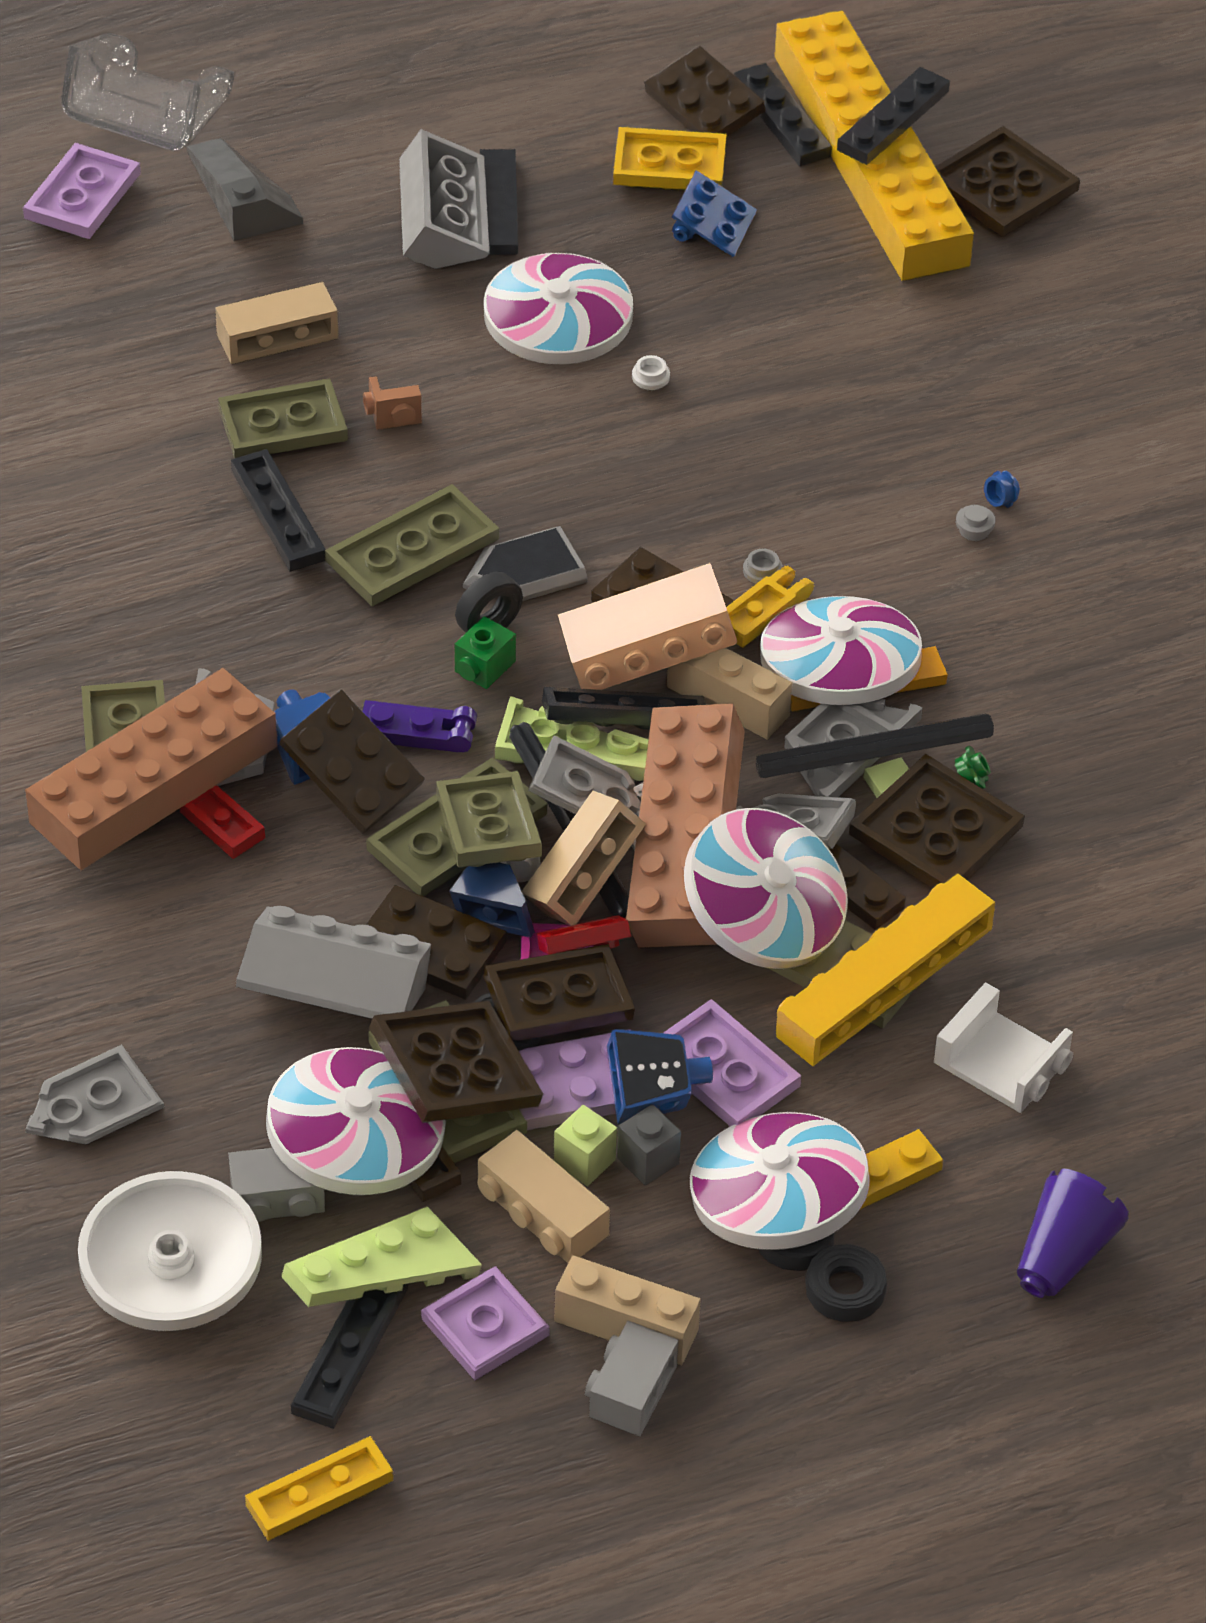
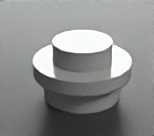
M969 505L958 511L956 525L964 538L979 541L988 537L994 529L995 516L986 507Z
M757 549L752 551L744 561L743 573L750 582L757 584L764 577H770L776 571L781 570L783 565L774 551Z

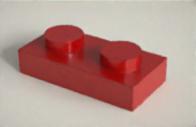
M217 785L180 808L181 814L232 859L265 839V827Z
M619 915L536 933L539 950L548 955L577 950L578 948L591 945L609 944L610 948H614L620 945L619 939L631 937L628 920Z

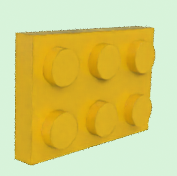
M619 127L613 185L686 190L693 174L697 170L722 187L726 134Z

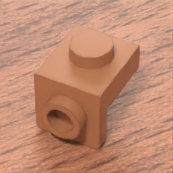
M377 376L369 377V392H363L364 409L366 415H373L377 430L422 423L421 392L418 385L380 390Z

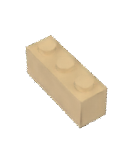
M323 282L215 307L217 336L231 364L338 339L337 309Z
M727 648L668 667V688L681 695L703 696L706 705L733 703L742 726L767 740L790 716L792 682Z
M592 791L522 890L523 896L548 917L567 925H575L646 823L620 800Z
M514 1131L478 1158L477 1183L481 1193L488 1200L496 1201L506 1209L512 1220L519 1227L528 1228L535 1234L549 1253L553 1255L558 1254L569 1263L572 1255L582 1257L609 1236L610 1208L520 1131Z
M572 1255L555 1289L554 1322L610 1340L613 1335L620 1336L627 1321L636 1323L678 1339L677 1364L679 1365L683 1364L699 1331L700 1298Z

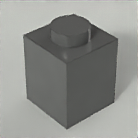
M651 1104L618 1126L617 1159L646 1186L679 1164L681 1131L660 1110Z

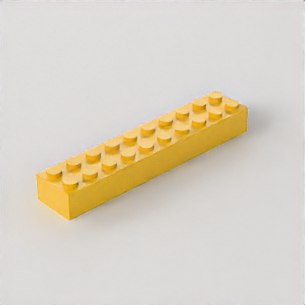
M843 11L829 12L823 15L777 23L775 58L807 115L832 145L831 157L901 281L969 267L974 232L911 126L868 165L837 151L838 138L891 93Z

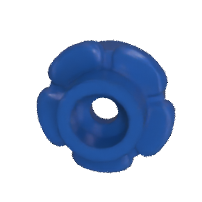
M996 471L985 481L984 493L991 505L995 507L1004 505L1006 508H1009L1018 499L1019 483L1010 472Z

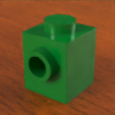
M483 616L454 644L455 672L460 674L465 680L472 681L488 689L516 662V633Z

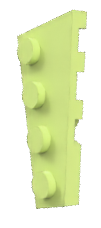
M427 1206L286 1263L282 1278L304 1303L310 1307L362 1298L364 1291L378 1289L384 1290L385 1293L402 1291L404 1284L424 1281L426 1286L443 1284L445 1277L460 1274L463 1280L476 1278L479 1276L482 1264Z

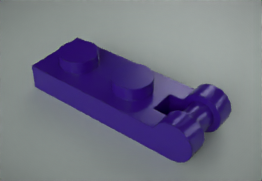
M365 700L362 710L393 745L451 752H466L471 748L473 740L471 730L475 728L478 717L477 712L467 706H460L455 710L369 700Z

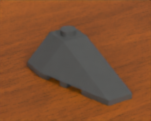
M219 138L187 146V153L234 241L303 224V217L291 195L223 139Z

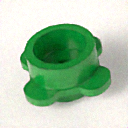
M969 745L965 747L966 753L955 759L956 770L959 775L984 789L986 787L985 782L989 780V764L981 752L975 753L974 749Z

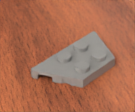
M886 699L853 705L821 703L785 736L784 747L785 749L913 727L921 720L922 707L915 704H910L909 710L886 707ZM879 758L802 771L801 774L815 796L838 798L864 773L865 768L871 767Z

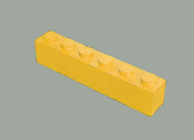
M956 874L946 883L937 884L925 899L915 906H908L899 918L886 928L882 927L876 930L868 942L856 951L850 950L836 966L826 973H820L815 976L809 986L796 996L787 997L777 1010L776 1037L811 1066L816 1065L991 931L995 901L960 874Z

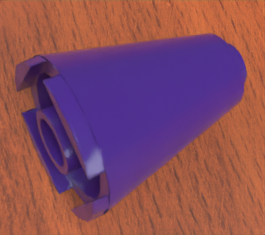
M1061 1169L1060 1173L1056 1175L1055 1170L1052 1171L1046 1179L1017 1269V1275L1022 1280L1020 1282L1021 1287L1029 1294L1038 1298H1043L1045 1295L1055 1296L1124 1228L1129 1216L1124 1203L1118 1197L1112 1203L1102 1195L1107 1187L1083 1173L1070 1169Z

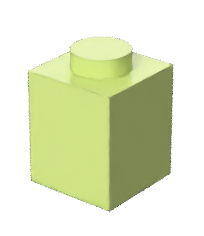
M585 1105L579 1107L554 1131V1161L587 1187L616 1160L617 1127Z

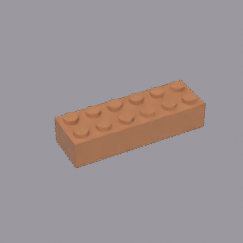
M221 668L25 789L29 823L78 869L83 870L276 748V714L228 671Z
M733 703L652 709L639 818L646 825L636 838L626 916L630 931L639 948L717 945L702 928L690 907L685 890L684 867L688 851L702 830L720 815L736 810L745 731Z

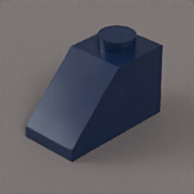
M496 862L479 867L467 866L450 889L455 910L506 930L508 933L529 938L535 933L525 898L510 865Z

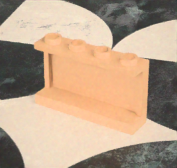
M710 563L558 615L571 662L581 689L603 690L733 646L737 643L728 611Z

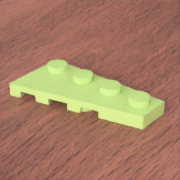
M510 696L495 745V759L511 761L513 763H524L509 735L511 733L510 729L514 725L527 722L531 725L545 751L552 737L557 736L627 771L633 780L644 781L649 739L617 729L606 733L600 731L592 722H576L569 725L559 724L553 720H547L543 706H541L539 711L523 707V700Z

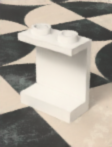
M985 982L937 1035L934 1063L1022 1113L1032 1100L1038 1102L1043 1097L1050 1079L1056 1073L1061 1075L1068 1068L1073 1058V1052L1070 1051L1073 1032L1065 1028L1052 1043L1046 1041L997 1013L1000 990Z

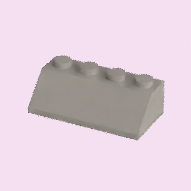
M420 129L399 158L403 256L434 269L486 258L489 254L484 156Z
M267 906L254 923L237 976L236 987L373 1019L374 1015L411 1011L426 989L431 944L418 941L416 937L407 934L395 936L378 932L369 925L352 926L336 922L332 917L325 915L308 916L295 913L292 908L286 906Z

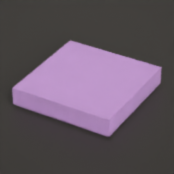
M496 1266L421 1310V1319L474 1380H477L549 1336L548 1324Z

